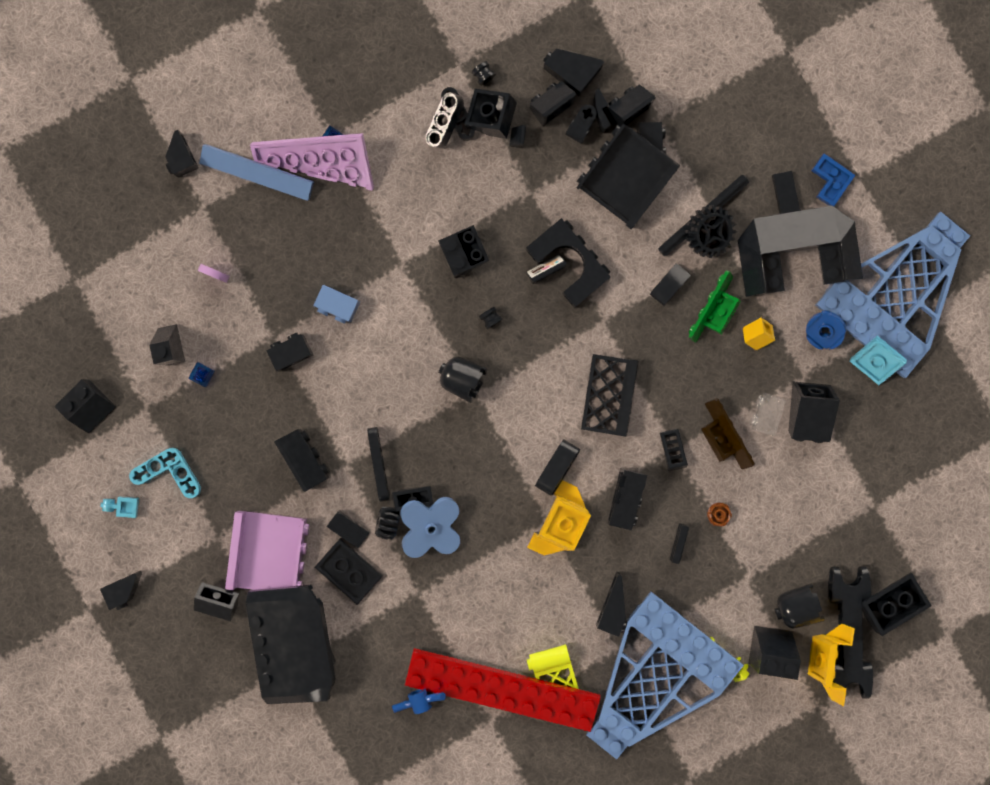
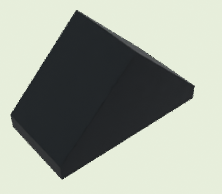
M431 486L407 488L392 492L395 512L401 511L405 503L413 500L419 501L425 506L433 505Z

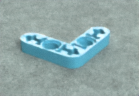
M176 448L166 449L134 468L129 474L130 481L133 484L140 485L169 470L185 497L194 498L201 492L199 482L182 453ZM169 452L176 453L177 456L174 457L175 461L168 460L167 462H164L160 458L161 456L163 459L168 458L170 456ZM153 461H158L161 465L160 470L157 472L151 468ZM179 468L186 469L187 475L185 478H180L177 475ZM147 469L148 473L141 477L142 481L135 479V476H137L136 472L141 473ZM189 478H191L192 481H189L188 483L190 484L191 487H192V486H195V487H196V489L194 490V493H195V494H193V493H188V492H187V490L189 489L188 484L185 483V484L183 485L182 482L188 480Z

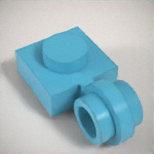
M119 496L117 503H115V499H103L100 507L105 512H114V509H117V517L137 518L139 498Z

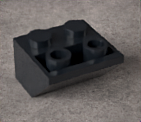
M474 225L438 240L454 278L468 273L489 261Z

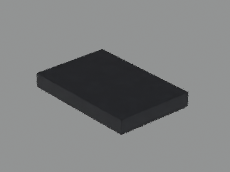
M341 538L314 567L356 605L361 602L383 577L380 572Z

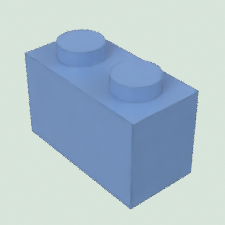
M322 285L313 306L318 308L317 312L326 316L329 313L336 316L335 320L345 324L346 321H352L360 301Z

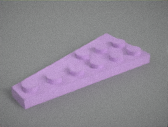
M363 133L262 141L250 144L253 159L256 162L273 168L289 169L290 172L306 173L307 176L328 181L349 183L350 186L354 187L356 185L366 187L367 190L371 191L374 189Z

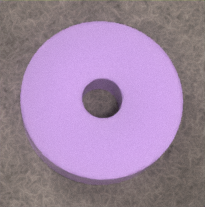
M200 264L198 268L199 272L225 283L228 282L230 277L203 264Z

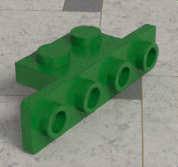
M726 270L724 275L722 274L719 277L715 291L710 293L708 303L705 308L703 307L700 310L696 324L691 326L689 338L693 342H697L705 327L722 335L739 306L740 299L725 293L733 279L730 271Z

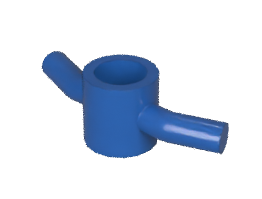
M418 689L408 694L409 700L392 705V709L396 713L412 707L414 714H420L432 708L431 702L445 700L446 695L443 692L428 695L426 689Z

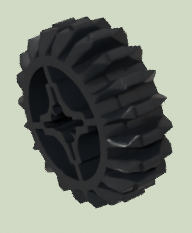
M704 206L702 211L696 210V216H690L692 222L686 223L687 226H690L689 230H685V233L689 234L685 238L686 241L690 242L688 246L694 248L693 252L699 253L702 257L712 258L713 255L716 257L720 256V252L726 253L725 247H732L729 242L735 240L732 234L737 233L736 230L732 229L737 225L735 222H731L734 217L728 215L729 212L719 206ZM715 216V219L711 220L708 224L704 223L706 219ZM708 228H711L713 235H709L711 233H709L710 230ZM713 240H717V242L714 245L706 247L708 243H711Z

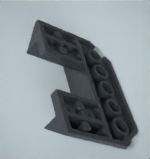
M833 206L754 218L737 240L746 297L785 291L779 253L818 247L823 285L863 279L855 221Z

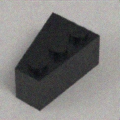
M620 468L607 522L608 525L632 531L633 526L637 524L638 515L636 514L642 503L641 496L646 486L648 475Z

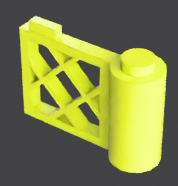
M566 644L529 654L530 658L526 659L529 671H534L536 679H540L539 676L548 674L552 677L550 682L554 683L555 679L563 682L564 686L568 685L578 689ZM569 668L570 674L566 680L558 676L561 670Z

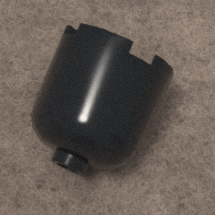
M453 357L446 364L442 363L438 373L441 374L440 384L446 391L472 403V397L476 398L483 384L480 381L482 374L486 375L488 369L464 358Z
M812 584L784 592L778 597V608H775V613L778 620L782 619L787 627L792 629L825 621L824 617L819 615V612H822L818 596L816 593L812 594L810 590L813 589Z

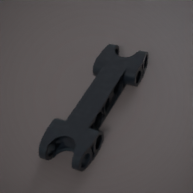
M859 566L856 580L851 584H845L839 567H831L828 580V599L830 603H838V610H840L838 626L845 624L855 628L853 645H839L841 653H839V662H835L836 674L833 682L844 688L850 683H858L862 699H869L873 688V668L870 662H863L861 602L872 596L869 571L866 566Z

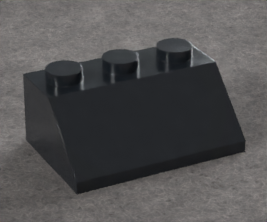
M297 429L274 441L303 492H306L330 478L328 476L330 471L326 464H321L318 459L320 457L318 450L315 447L312 448L309 444L310 437L307 432Z
M911 572L861 602L866 619L872 629L881 636H884L932 606Z

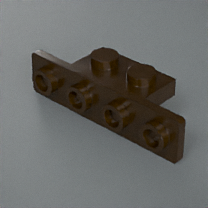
M718 398L706 402L705 406L713 421L702 427L701 430L719 462L734 455L741 469L753 467L755 463L724 410L722 403Z

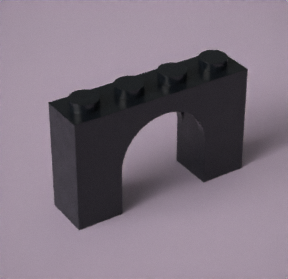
M561 218L527 246L526 251L537 264L553 251L560 248L572 249L580 255L583 261V273L575 283L562 293L575 308L609 280L611 272L604 264L601 265L597 261L598 256L592 249L588 250L585 247V240L580 235H575L572 231L574 228L568 220L564 221Z

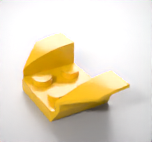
M562 480L553 494L556 496V499L539 534L534 532L527 548L544 556L563 550L574 551L591 517L578 488Z
M845 624L839 625L826 635L821 634L812 637L808 675L821 682L830 699L842 706L845 704L846 688L833 682L836 674L835 662L838 658L837 647L838 645L852 646L855 628Z

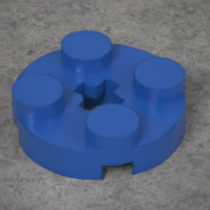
M828 310L813 315L806 327V336L809 343L815 348L822 350L823 348L834 349L843 342L846 332V325L842 318ZM828 327L830 329V334H822V328Z

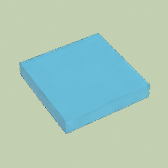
M876 336L850 359V362L880 385L904 366L907 359L879 336Z

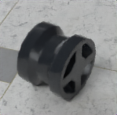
M487 61L482 62L472 70V74L478 78L480 86L492 80L496 75L494 71L490 70Z
M495 306L479 316L485 322L486 329L503 320L496 313L497 309Z

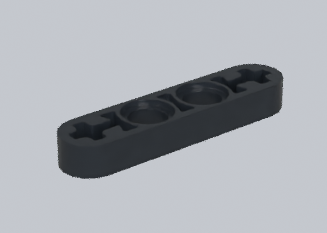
M378 427L367 428L378 498L380 502L389 501L390 496L386 474L384 475L385 466L383 456H381L382 449Z

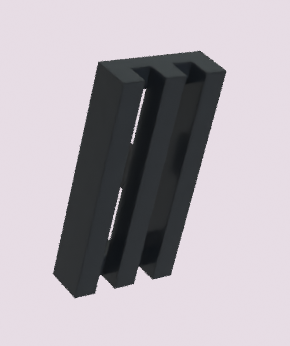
M681 523L678 525L669 559L672 563L679 564L689 531V527Z

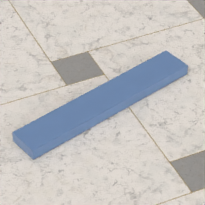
M204 144L202 147L199 164L307 201L310 199L314 181Z

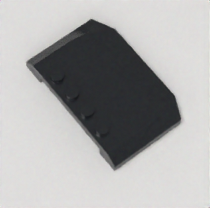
M312 585L256 589L249 591L247 594L246 609L260 692L266 704L324 702L331 698L330 692L336 678L324 606L320 597L317 598L312 591Z

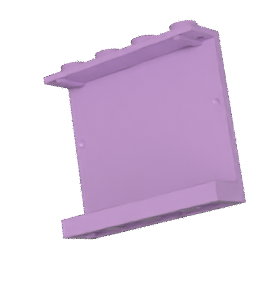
M247 511L235 512L225 589L244 588L256 590L301 586L302 581H299L300 573L303 574L305 563L302 562V554L305 555L307 550V543H304V538L309 533V524H306L307 519Z

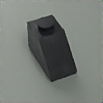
M179 130L174 131L165 158L168 162L166 167L169 173L179 178L199 167L184 135Z
M141 570L100 589L109 610L115 607L117 610L128 606L127 602L133 599L140 581Z

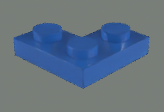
M826 154L819 158L811 170L827 181L816 198L833 207L855 177V174Z

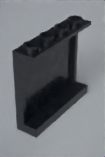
M624 123L622 126L618 124L612 132L614 137L610 142L606 141L600 148L601 155L598 158L594 157L588 165L590 170L587 174L584 172L576 181L579 183L576 188L584 191L625 222V226L632 230L680 165Z

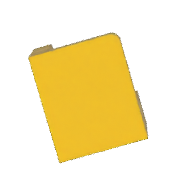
M762 317L743 327L745 343L755 350H759L775 341L773 325Z

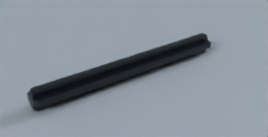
M740 175L706 207L710 205L715 207L724 206L749 183L747 177ZM687 224L682 226L658 248L659 252L663 256H667L689 236V234L685 233V230H689L690 226H687Z

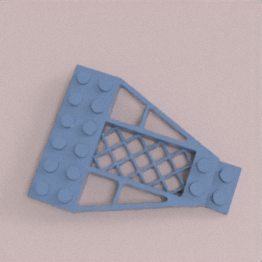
M939 212L926 228L861 263V267L868 265L880 275L879 280L866 295L849 281L830 284L815 306L821 311L828 310L840 316L846 325V331L864 346L876 336H879L907 359L906 364L896 371L901 377L906 378L931 348L960 256V248L970 235L942 212ZM907 243V246L886 271H883L874 263L875 260ZM921 249L922 260L913 261L912 250ZM926 252L934 259H926ZM908 255V261L902 262ZM935 261L936 272L928 273L927 262ZM922 262L923 273L914 274L913 263ZM901 264H909L910 275H901ZM896 269V276H891ZM928 275H936L929 283ZM946 275L935 312H933L925 305L924 301ZM916 276L924 277V287H915ZM910 277L911 288L902 289L901 278ZM897 278L898 289L889 290L888 279ZM884 284L885 291H878ZM924 289V291L917 298L916 290ZM902 291H912V302H903ZM890 292H898L899 303L890 304ZM885 293L886 304L877 305L876 294ZM912 304L911 307L905 313L904 305ZM899 305L900 316L892 317L890 306ZM918 308H921L932 317L925 343L905 327V324Z
M650 591L643 602L637 606L627 619V626L622 636L599 717L593 724L591 732H587L586 735L615 759H618L627 746L630 747L719 697L744 665ZM630 627H634L653 642L638 662L633 661L623 653ZM664 653L665 662L654 663L653 654ZM667 654L675 661L667 662ZM651 656L652 664H645ZM623 657L634 667L611 695L620 659ZM679 665L680 675L669 676L668 666ZM666 666L667 676L656 677L654 667ZM682 666L686 668L684 673L682 672ZM652 668L653 677L642 678L641 669ZM639 672L640 679H633ZM694 675L711 688L713 693L692 705H688L676 694L687 679ZM670 679H678L671 688ZM667 680L668 689L657 691L656 681ZM654 681L655 691L644 692L643 682ZM640 683L641 692L630 693L629 684ZM627 687L628 694H621ZM658 694H666L659 703ZM655 695L656 704L645 705L644 696ZM642 696L643 706L632 707L631 697ZM629 698L630 707L618 708L617 699ZM672 699L677 700L686 707L651 727ZM646 709H654L647 718ZM644 710L645 719L633 720L632 711ZM630 711L631 720L621 712Z

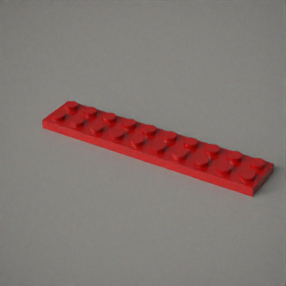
M416 648L413 649L405 686L420 690L426 689V691L432 693L443 692L448 697L591 732L600 701V694Z

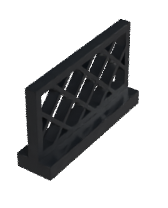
M593 354L581 430L627 437L639 364L638 360ZM596 359L605 360L608 364V367L600 373L595 367ZM618 362L626 363L625 371L618 376L612 367ZM611 369L616 378L607 384L602 374ZM600 377L605 386L596 391L592 383L593 380ZM619 379L623 387L615 395L609 385ZM608 387L613 397L604 402L598 393ZM597 395L602 405L593 410L589 402L591 398ZM616 398L620 406L617 411L612 413L606 404ZM605 406L610 416L601 421L595 412ZM594 414L600 423L595 427H587V418ZM613 417L617 423L616 431L608 430L603 423Z

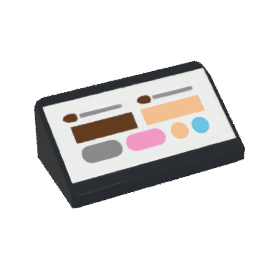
M557 255L526 273L531 283L535 284L565 268L567 263L561 255Z

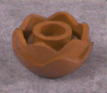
M715 503L708 509L707 516L712 525L722 527L727 525L732 517V513L728 505Z

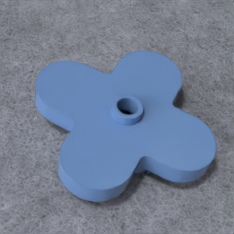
M442 497L431 507H426L421 502L415 500L403 505L400 516L403 523L410 528L402 539V548L407 556L412 558L421 557L431 547H434L442 554H450L457 550L460 544V537L451 527V524L459 515V507L452 498Z

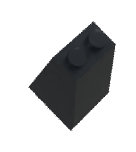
M793 381L788 428L792 439L800 442L809 440L815 443L831 441L840 402L831 385Z
M754 626L748 663L758 674L798 680L801 659L792 631Z

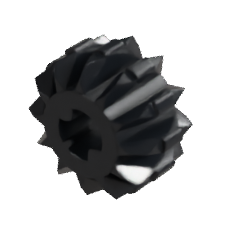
M388 506L380 509L375 527L377 537L393 540L398 530L399 511L395 512L393 507Z

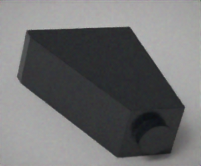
M557 48L553 53L549 52L543 60L545 62L543 69L558 81H562L577 96L583 93L604 65V61L601 59Z
M177 324L158 328L149 344L153 364L167 366L185 362Z

